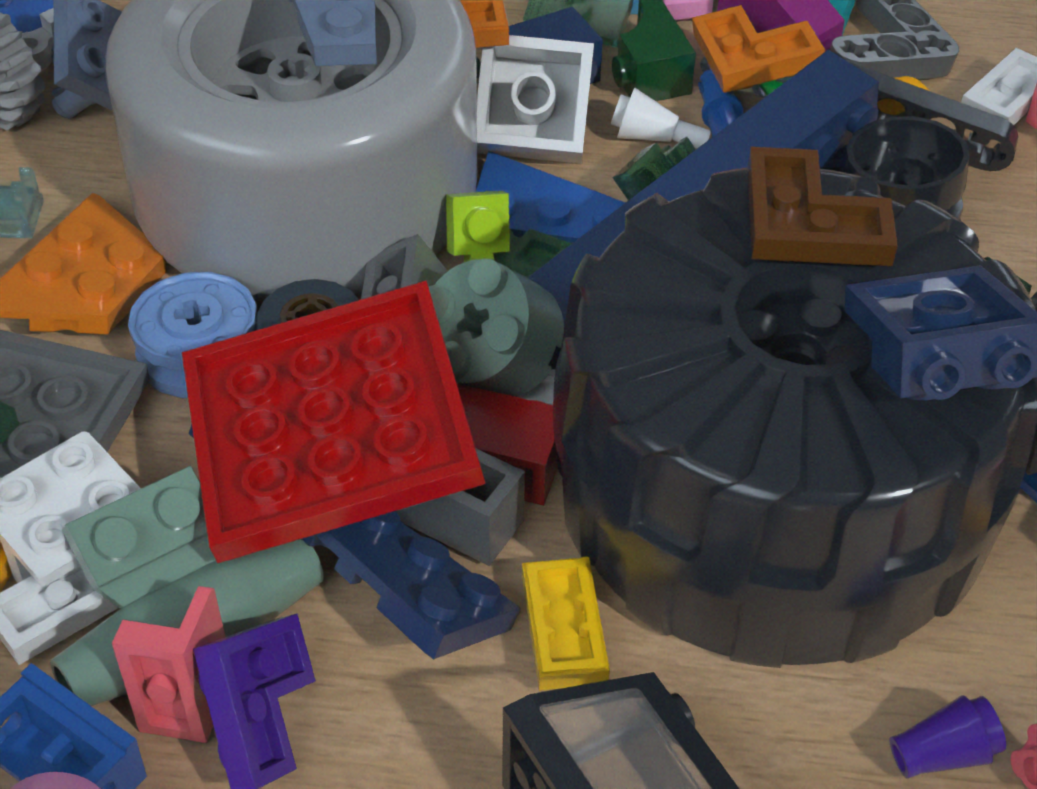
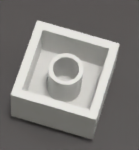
M509 35V45L482 47L477 94V153L488 154V151L502 156L582 164L594 43Z

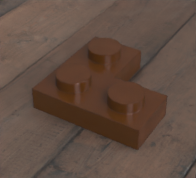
M750 147L747 168L752 259L893 266L898 245L892 198L822 195L818 150Z

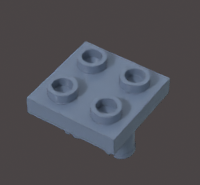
M53 0L54 45L51 51L54 54L51 57L54 64V85H57L52 91V96L55 97L52 99L55 111L62 117L71 119L95 103L112 110L106 82L105 58L110 34L122 11L100 0Z

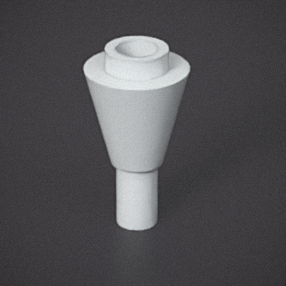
M634 88L631 97L620 95L611 121V125L620 128L617 138L671 142V140L694 148H699L707 142L711 130L679 120V116Z

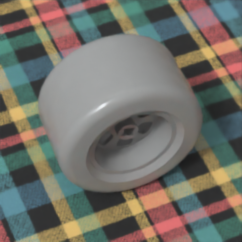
M131 0L124 8L110 34L106 50L105 69L131 203L135 217L145 237L164 259L180 272H213L232 277L249 289L254 301L263 302L280 287L294 281L309 279L333 281L352 290L356 296L362 295L367 262L386 247L416 234L422 238L436 256L447 245L446 194L475 192L477 183L476 44L469 16L459 0H375L377 64L315 66L297 21V11L293 2L289 0Z

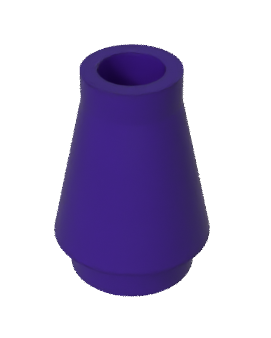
M961 695L905 732L889 738L895 762L906 779L924 773L989 765L993 762V755L1005 751L1007 746L999 717L991 703L984 696L969 700L966 696Z

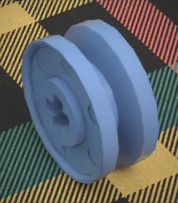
M213 272L182 273L162 279L145 290L131 307L128 328L136 348V361L147 364L150 378L149 384L161 393L179 398H188L182 352L256 331L257 307L247 287L232 277Z

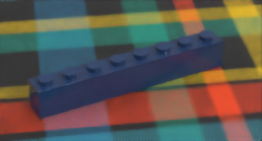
M828 49L527 278L533 280L553 295L560 307L565 325L570 285L580 262L586 253L600 257L612 241L624 231L626 211L656 193L670 202L681 196L704 189L711 175L716 172L747 168L750 147L818 150L820 168L826 166L831 162L836 153L849 143L856 131L868 123L877 120L879 81ZM557 346L548 364L554 370L556 369L561 348Z

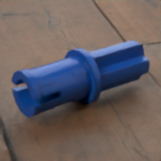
M710 69L700 76V81L702 82H698V87L704 102L701 116L704 124L711 129L713 137L740 117L744 109L741 101L734 96L733 91L723 93L715 75Z

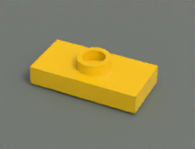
M589 557L522 563V582L539 691L562 689L609 680L610 668Z

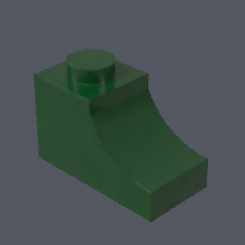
M639 0L637 26L629 32L619 34L618 56L612 58V74L616 85L623 87L629 97H631L634 88L655 101L692 94L696 52L662 0Z

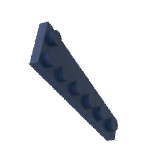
M191 424L188 434L194 438ZM396 511L302 538L309 546L321 545L328 547L339 557L334 569L350 584L361 583L363 579L381 596L376 608L433 660L510 631L521 607L501 594L500 587L493 580L481 574L470 572L450 557L449 550L436 540L420 536L402 523Z

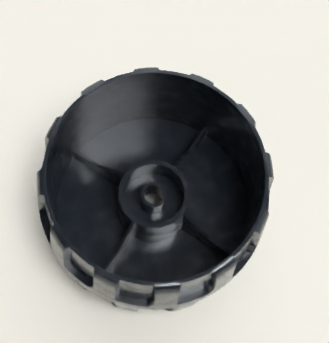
M748 168L716 172L711 175L704 189L681 196L670 202L658 193L648 197L625 212L624 231L612 241L600 257L588 253L585 254L571 281L562 346L554 376L553 431L556 443L557 466L562 476L565 524L580 556L589 557L590 566H594L611 589L626 602V610L666 636L672 634L703 649L729 656L731 661L763 667L781 668L782 665L822 664L842 660L847 663H854L894 650L900 640L923 627L935 616L943 617L948 615L962 601L978 578L1014 506L1021 487L1037 427V377L1032 378L1028 383L1018 388L983 389L972 387L960 389L952 397L943 400L900 398L871 367L872 339L845 312V286L848 284L981 265L1036 311L1028 292L1014 271L1001 261H986L978 253L979 239L975 232L965 223L925 200H915L906 206L892 200L898 245L893 266L752 259ZM820 169L822 195L885 198L881 196L878 184L869 178Z

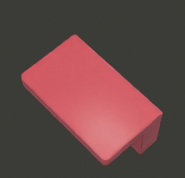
M198 586L180 628L122 620L112 641V646L139 732L207 743L213 729V722L206 696L199 685V670L193 649L226 637L214 588Z

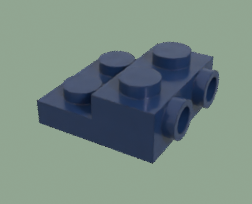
M981 265L848 284L845 286V312L872 339L871 367L900 398L943 400L952 397L960 389L972 387L983 389L1018 388L1028 383L1032 378L1037 377V312Z

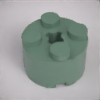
M487 258L461 263L446 272L435 285L428 286L456 383L510 396H519L538 386L547 377L552 369L548 364L556 346L561 348L564 332L562 312L556 299L550 292L533 280Z

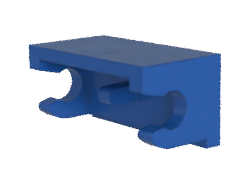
M34 664L28 665L21 672L22 677L0 696V726L10 716L9 720L0 728V767L16 780L21 781L40 773L64 772L84 777L101 789H135L147 777L136 738Z

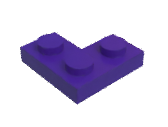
M298 613L273 619L194 648L193 652L199 670V685L206 696L218 740L219 758L226 770L230 789H259L296 770L297 767L278 698L316 681Z

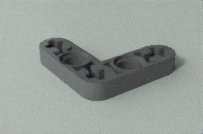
M857 0V8L880 33L839 36L832 41L829 49L848 62L889 77L909 76L916 79L947 76L951 72L959 53V46L956 41L916 0Z

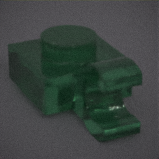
M687 136L672 148L670 145H667L661 149L655 143L642 149L612 178L629 201L696 149Z

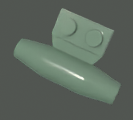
M190 465L71 521L63 527L62 532L93 591L102 595L120 608V610L50 660L54 678L90 706L127 695L112 646V641L122 620L180 628L198 586L210 587L215 589L223 628L227 637L275 619L323 582L324 573L319 557L312 546L299 539L217 563L209 548L201 485Z

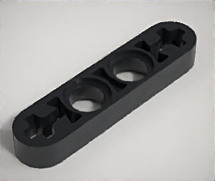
M851 63L879 81L878 101L888 98L900 102L905 109L900 114L890 115L882 112L877 107V120L904 116H915L925 119L946 118L955 125V131L962 138L965 129L972 131L969 134L968 141L965 140L970 156V166L985 171H1000L1013 162L1019 136L1017 129L1011 122L991 113ZM990 140H996L1000 142L997 143L994 146V148H988L984 146L987 145L990 142Z

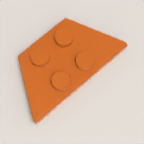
M91 193L0 278V318L29 319V331L55 332L59 330H73L77 333L109 334L129 313L140 295L155 285L166 273L167 261L137 227L100 195Z

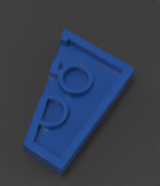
M488 151L475 191H504L509 193L510 245L555 252L563 251L626 203Z

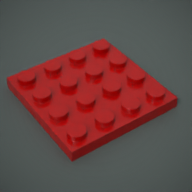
M427 280L182 352L208 542L217 563L486 484Z

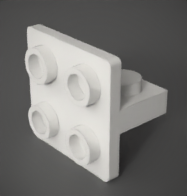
M80 432L0 478V541L13 578L17 583L32 575L39 585L47 586L80 566L62 532L65 524L141 489L88 432Z

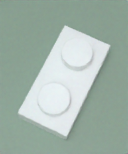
M1015 48L963 95L961 103L1004 118L1015 125L1029 111L1037 83V57Z
M78 566L47 586L39 585L31 575L0 593V639L17 664L21 665L118 609V607L96 591H93L81 566Z

